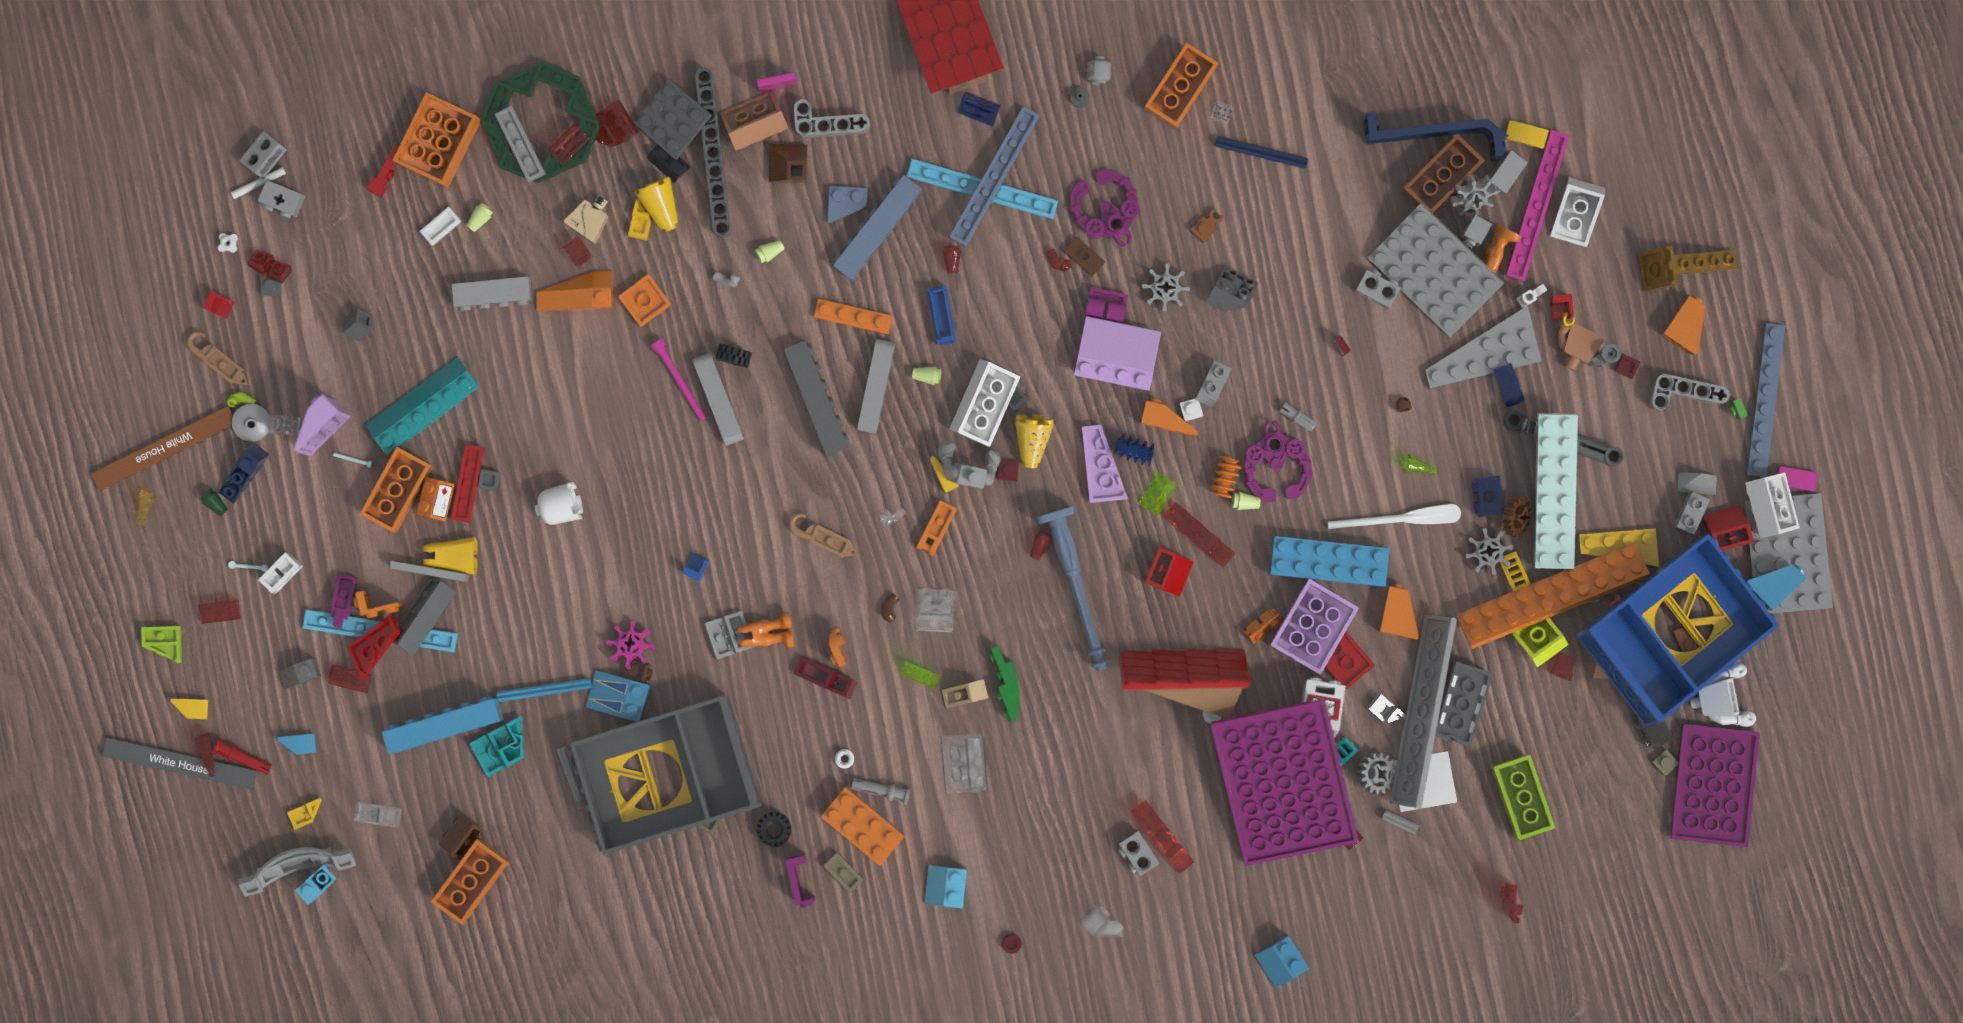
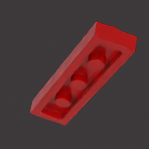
M465 444L451 520L471 523L485 451L483 447Z

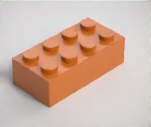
M1186 42L1145 105L1144 110L1176 130L1219 63Z
M396 447L360 515L393 533H397L422 489L425 477L429 476L434 466Z
M848 787L842 790L821 816V818L879 866L882 865L905 837L902 832Z
M480 838L477 839L431 903L461 925L465 924L510 863V860Z

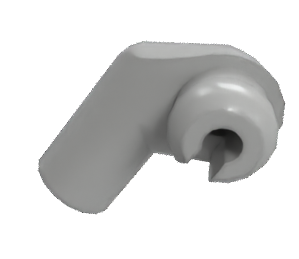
M716 271L712 278L727 287H736L740 281V277L736 274H731L729 278Z

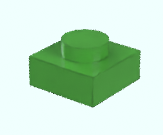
M1741 398L1730 402L1731 406L1729 409L1733 417H1736L1738 420L1748 416Z

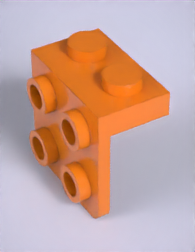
M367 591L356 592V597L353 598L356 609L359 608L360 615L367 618L381 616L380 612L384 611L385 614L399 612V608L403 607L402 603L396 602L372 608L369 592Z

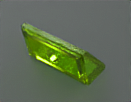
M1158 472L1138 504L1158 516L1178 484Z
M907 661L901 670L902 676L932 689L937 687L940 680V675Z

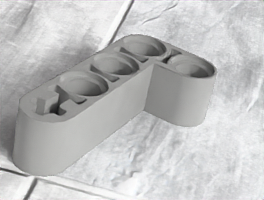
M798 100L794 105L795 128L797 134L802 138L863 134L870 129L869 118L864 114L812 117V108L807 100ZM806 105L808 106V111L801 114L798 112V107ZM850 120H853V124H858L860 120L867 124H864V128H860L859 125H853L854 129H851ZM840 121H845L848 123L846 129L840 130L837 124ZM820 123H828L829 128L826 131H820L818 129ZM808 124L810 126L809 131L805 133L800 132V125Z
M1662 374L1653 381L1649 406L1654 411L1666 409L1671 395L1720 405L1729 400L1730 393L1723 386ZM1661 378L1667 381L1666 388L1660 387L1659 380ZM1680 382L1686 385L1685 392L1678 390ZM1699 386L1705 390L1703 397L1699 396L1696 392ZM1720 392V395H1723V398L1719 399L1718 396H1710V394ZM1656 397L1663 399L1662 407H1658L1655 404Z

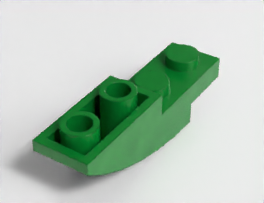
M999 646L991 648L992 652L989 655L992 663H997L999 667L996 673L1000 682L1004 681L1005 683L998 687L999 691L996 694L1000 702L1004 701L1006 709L1003 712L1006 719H1011L1013 723L1016 722L1019 708L1018 678L1013 661L1005 663Z

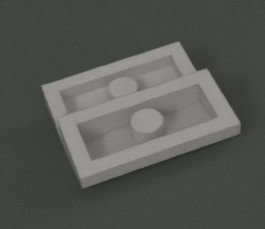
M742 611L703 624L715 660L754 647L739 645V640L751 639L749 632H737L738 627L746 625Z

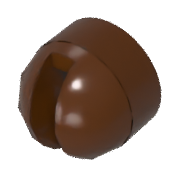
M1401 397L1396 401L1397 412H1405L1412 409L1408 398Z

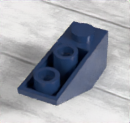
M255 443L246 448L218 493L234 504L259 472L269 454Z

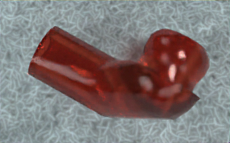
M1055 249L1046 251L1052 268L1062 272L1071 268V261L1058 258Z

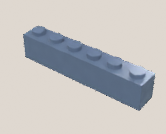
M905 175L902 178L898 177L894 181L892 191L890 193L886 192L880 199L881 205L878 208L874 207L868 215L870 219L867 223L862 222L856 230L859 232L856 237H851L845 244L847 247L843 253L839 252L834 258L835 264L833 266L853 281L923 191Z

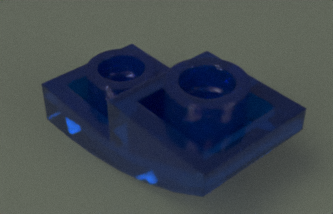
M1509 363L1493 369L1506 407L1524 402L1525 399L1512 364Z

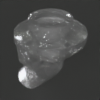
M900 508L892 515L888 509H885L880 514L879 522L883 528H887L891 523L897 522L906 512L903 508Z

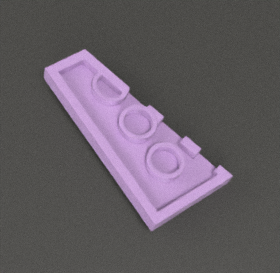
M1102 426L1082 427L1089 502L1097 503L1128 499Z

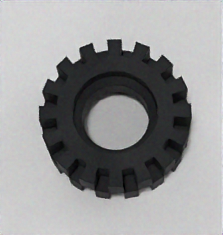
M719 344L715 359L748 368L752 353L729 345Z
M780 812L765 814L758 821L756 827L757 836L760 841L771 847L784 844L792 832L789 819ZM771 822L779 823L782 828L780 835L777 837H772L767 833V826Z

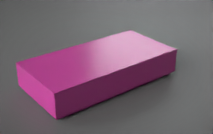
M1779 466L1778 474L1785 472L1789 488L1815 492L1818 473Z

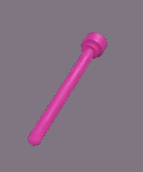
M662 338L650 345L653 353L656 352L657 355H660L700 421H704L706 416L666 352L665 341Z

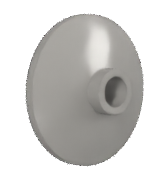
M245 404L239 407L233 415L232 428L235 434L242 440L249 442L261 440L270 430V416L260 405ZM253 421L255 426L249 427L247 423Z

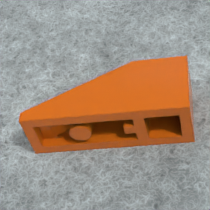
M1150 398V401L1145 402L1141 425L1197 437L1198 431L1166 405L1161 404V400Z

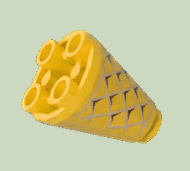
M1033 414L1032 418L1026 415H1016L1015 425L1023 467H1038L1053 429V419L1043 418V415Z

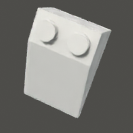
M1569 177L1550 236L1587 247L1605 196L1606 188Z

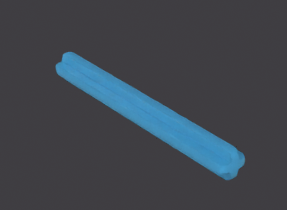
M590 678L498 691L497 699L499 702L591 689L592 682Z

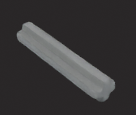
M561 747L557 749V753L574 801L579 802L585 799V796H582L579 785L581 783L575 774L574 764L568 747Z

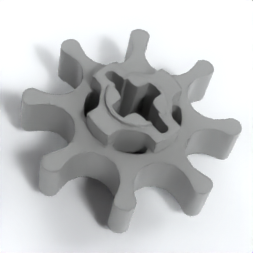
M1470 175V182L1466 186L1455 184L1459 195L1450 197V201L1454 207L1459 205L1457 210L1460 216H1463L1469 209H1472L1474 214L1478 216V209L1481 206H1494L1489 197L1497 195L1499 192L1496 185L1490 186L1492 182L1488 175L1480 182H1476L1474 176Z
M1169 264L1165 265V273L1163 275H1157L1153 269H1150L1149 274L1154 277V283L1142 285V289H1150L1153 292V297L1147 301V304L1151 305L1154 300H1160L1163 303L1162 312L1167 311L1166 304L1169 301H1175L1178 307H1181L1183 303L1178 300V293L1180 291H1190V287H1181L1178 283L1179 278L1184 276L1185 272L1181 271L1178 276H1171L1169 274ZM1164 283H1167L1168 287L1174 289H1169L1168 292L1165 293L1164 289L1157 287H1163Z
M1484 528V539L1477 542L1472 537L1469 538V543L1476 546V551L1473 554H1466V559L1477 558L1479 560V566L1475 569L1476 573L1480 572L1482 566H1489L1492 570V576H1496L1494 567L1497 563H1504L1507 567L1510 566V562L1503 558V553L1507 550H1513V545L1504 547L1500 544V538L1504 536L1503 531L1499 532L1497 538L1491 539L1487 535V529ZM1487 548H1490L1492 551H1495L1492 553L1491 557H1489L1488 554L1481 553L1486 552Z

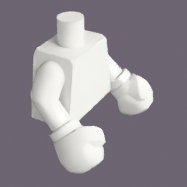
M1741 662L1733 663L1700 690L1698 697L1691 698L1692 708H1702L1704 716H1709L1712 721L1721 725L1734 724L1744 727L1753 725L1756 721V715L1753 712H1739L1733 679L1745 676L1747 673L1746 666Z

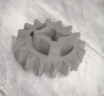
M1378 752L1376 754L1369 753V757H1363L1364 763H1359V766L1362 768L1357 770V773L1361 774L1357 780L1362 781L1360 786L1366 788V792L1378 795L1379 793L1385 794V790H1391L1390 784H1393L1396 766H1392L1394 760L1388 759L1389 755Z

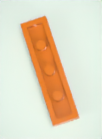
M818 299L814 314L816 319L889 335L893 318L892 315Z

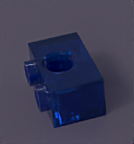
M1500 476L1474 479L1475 483H1472V492L1476 494L1477 502H1474L1475 513H1478V517L1502 515L1504 509ZM1485 491L1490 492L1492 495L1490 502L1483 500L1482 496Z

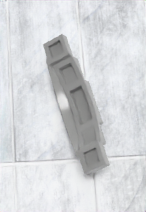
M312 847L295 848L276 855L262 867L256 868L257 874L238 879V885L244 896L247 897L263 892L264 887L290 873L307 868L321 867L323 864L326 867H336L339 871L356 866V859L350 848L333 852L331 847L323 850Z

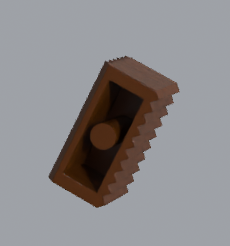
M461 813L460 816L454 819L449 831L443 834L439 845L451 856L462 860L477 838H479V835L484 832V829L470 817Z

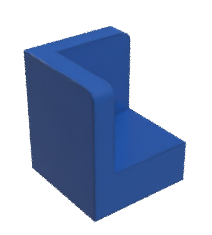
M693 553L682 573L697 581H701L710 561Z

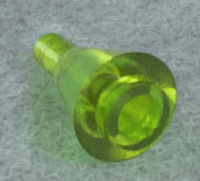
M1410 454L1404 457L1401 463V468H1403L1404 472H1427L1434 475L1437 473V467L1426 465V463Z

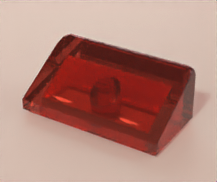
M574 122L548 147V150L563 165L590 137Z
M239 600L198 605L202 624L241 619Z

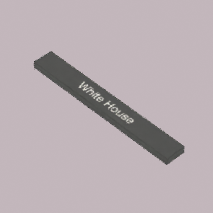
M106 738L102 757L251 790L254 789L257 770L112 738Z

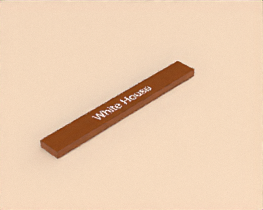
M227 406L91 473V476L98 490L102 491L232 427L234 414L231 408Z

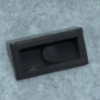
M659 145L652 149L647 156V159L666 177L669 176L673 183H676L690 168L681 157L674 159Z

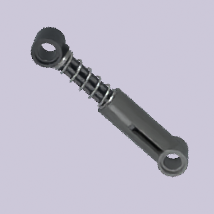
M1516 410L1504 415L1503 425L1506 429L1519 432L1527 431V433H1533L1534 436L1537 435V421H1530L1529 418H1526L1525 415ZM1511 415L1518 418L1516 426L1511 425L1509 422ZM1577 434V454L1604 463L1610 467L1622 463L1624 454L1620 448ZM1586 446H1588V447H1590V448H1593V449H1596V450H1599V451H1601V452H1603V453L1601 454V453H1599V452H1596V451H1593V450H1591V449H1588V448H1586ZM1611 451L1617 454L1615 462L1609 460L1608 455Z

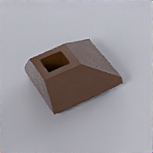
M769 144V182L807 183L808 144Z

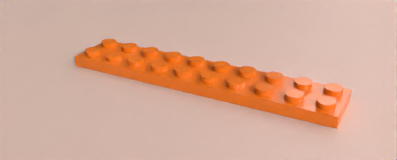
M1633 542L1574 566V569H1567L1456 614V618L1471 649L1646 579L1650 577V572Z

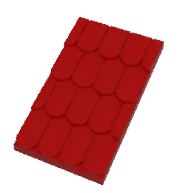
M896 0L931 94L948 89L949 95L985 83L986 75L1004 69L978 0Z
M1215 648L1214 651L1187 649L1185 651L1153 649L1152 652L1126 650L1123 653L1121 652L1118 658L1122 690H1145L1226 719L1230 718L1242 689L1248 688L1250 684L1245 650Z

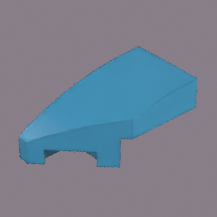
M314 734L276 737L279 743L295 755L316 753Z

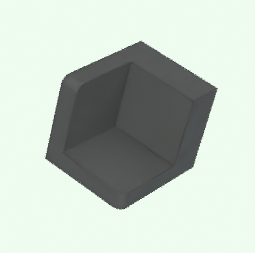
M357 307L344 318L342 333L359 341L372 330L373 315Z

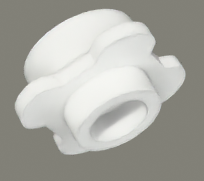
M222 233L219 235L220 245L218 250L220 252L230 251L234 253L237 251L238 237L236 234L226 235Z

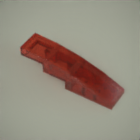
M1174 502L1163 515L1167 521L1222 568L1234 557V551L1220 541L1218 537L1178 503Z
M1146 800L1130 811L1179 874L1195 863Z

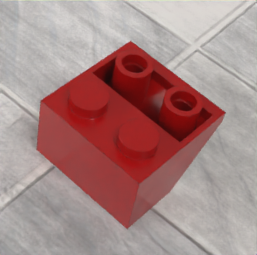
M1740 506L1703 516L1707 534L1716 539L1717 546L1721 551L1754 542L1749 522Z
M1158 547L1144 583L1180 597L1194 561Z

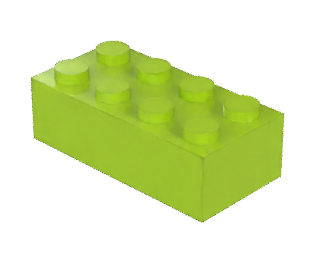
M1526 754L1491 766L1516 840H1522L1555 828L1531 755Z

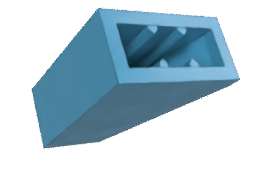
M1792 564L1747 579L1745 582L1752 586L1753 593L1764 602L1765 607L1769 611H1773L1806 577L1803 575L1804 571L1798 565L1794 566Z

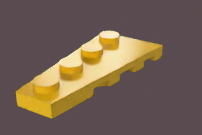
M1656 528L1578 535L1580 554L1599 557L1634 542L1645 565L1659 567Z

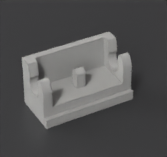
M1506 150V153H1503L1504 156L1496 163L1488 175L1492 182L1490 186L1496 185L1499 193H1507L1528 163L1512 150Z

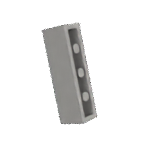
M528 276L452 284L453 305L456 309L459 308V311H470V307L489 309V305H497L498 308L509 307V303L523 306L528 305V302L532 301L531 281Z

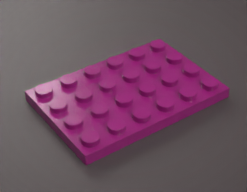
M1682 724L1670 839L1748 847L1760 732Z

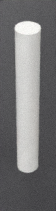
M281 167L267 174L264 179L259 178L232 191L231 194L236 199L264 185L266 180L272 181L285 175L286 172Z

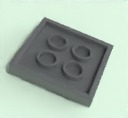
M668 78L634 123L674 159H678L712 114L677 83Z

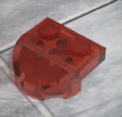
M620 100L615 101L596 114L601 125L596 140L601 145L610 147L622 145L639 133Z
M1505 882L1504 886H1501L1500 889L1504 913L1510 921L1519 923L1520 918L1517 915H1522L1523 905L1516 903L1518 885Z

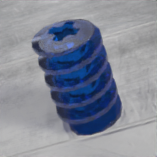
M1122 434L1117 440L1113 456L1117 452H1119V458L1126 454V460L1128 461L1133 456L1134 463L1141 459V465L1148 461V467H1150L1155 446L1152 443L1147 447V441L1140 445L1139 438L1133 443L1132 436L1125 440V434Z

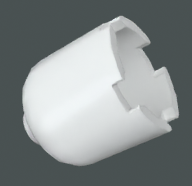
M570 482L543 490L538 496L537 505H535L537 516H541L542 520L550 525L582 519V516L579 514L583 513V506L580 495L576 496L574 489L577 488L575 483Z

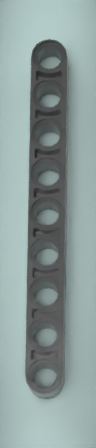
M700 68L695 74L698 103L707 111L714 112L713 118L708 120L701 129L712 226L717 237L726 238L731 233V223L714 77L708 68ZM703 73L710 75L709 80L706 82L699 80L700 75ZM710 92L712 97L710 100L704 101L702 100V94ZM708 130H715L716 136L709 139L706 137V133ZM713 148L718 150V155L714 158L708 156L709 150ZM714 167H718L721 170L720 174L716 177L710 174L711 169ZM716 186L723 188V192L718 196L713 194V189ZM718 205H723L725 211L722 214H716L715 208ZM720 224L727 225L725 233L717 232V227Z

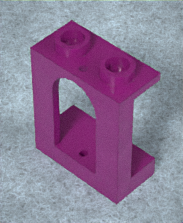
M802 854L789 857L785 861L795 905H800L801 908L811 906L813 901L816 900V896L803 899L796 865L805 864L808 861L807 856Z

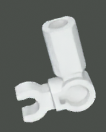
M1542 284L1533 291L1530 289L1516 300L1523 309L1537 300L1536 297L1547 291V289Z

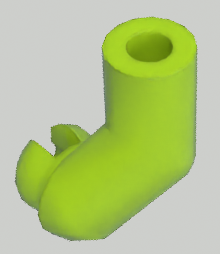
M244 392L232 394L227 399L229 407L257 403L256 399Z

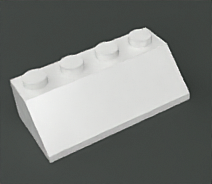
M980 359L949 430L990 447L1020 376Z

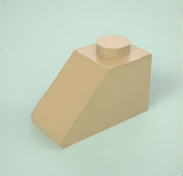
M984 679L942 690L946 708L988 698Z

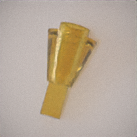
M141 490V493H137L139 514L136 525L144 526L146 515L156 498L151 491Z

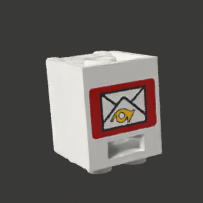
M1319 678L1307 679L1302 688L1301 702L1325 698L1335 738L1340 729L1345 686L1337 681L1326 683L1322 682Z

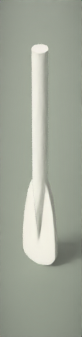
M1443 504L1424 507L1399 515L1328 521L1327 527L1328 529L1396 522L1414 524L1454 523L1459 520L1461 511L1456 504Z

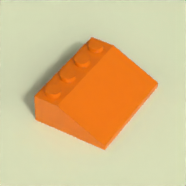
M426 92L392 161L439 185L449 188L480 125L481 119Z

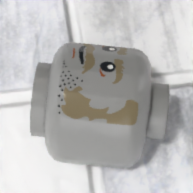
M1094 56L1093 60L1087 62L1086 78L1091 81V84L1105 85L1111 79V63L1106 61L1103 56Z

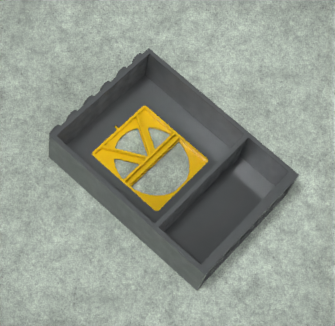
M728 695L570 743L571 747L568 748L571 759H575L576 766H574L577 778L580 777L582 782L579 785L581 794L586 796L588 802L585 803L588 815L591 814L593 822H591L592 831L597 833L599 839L596 841L599 852L602 851L603 855L762 806ZM648 750L667 753L677 761L682 772L683 781L679 794L671 803L662 807L646 754ZM638 754L643 772L625 769L623 765L632 756ZM620 775L646 781L629 801H625L620 793L618 786ZM649 791L654 810L636 808L635 805Z

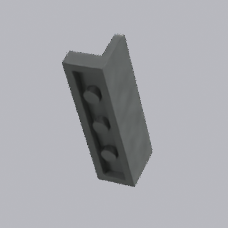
M431 576L398 624L401 633L393 644L414 655L456 592L442 581Z

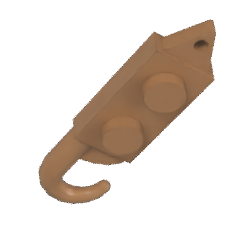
M195 331L188 336L186 343L188 349L232 385L234 383L249 385L244 374L245 369L217 347L207 345L200 350L194 345L193 339L196 336L205 337V333Z
M797 513L790 518L789 528L794 535L842 558L859 555L851 544V540L818 524L810 525L806 531L797 528L795 525L796 519L800 517L805 518V514Z

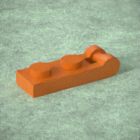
M940 500L916 548L919 550L923 549L929 552V555L934 556L957 508ZM928 537L935 540L933 545L926 543Z

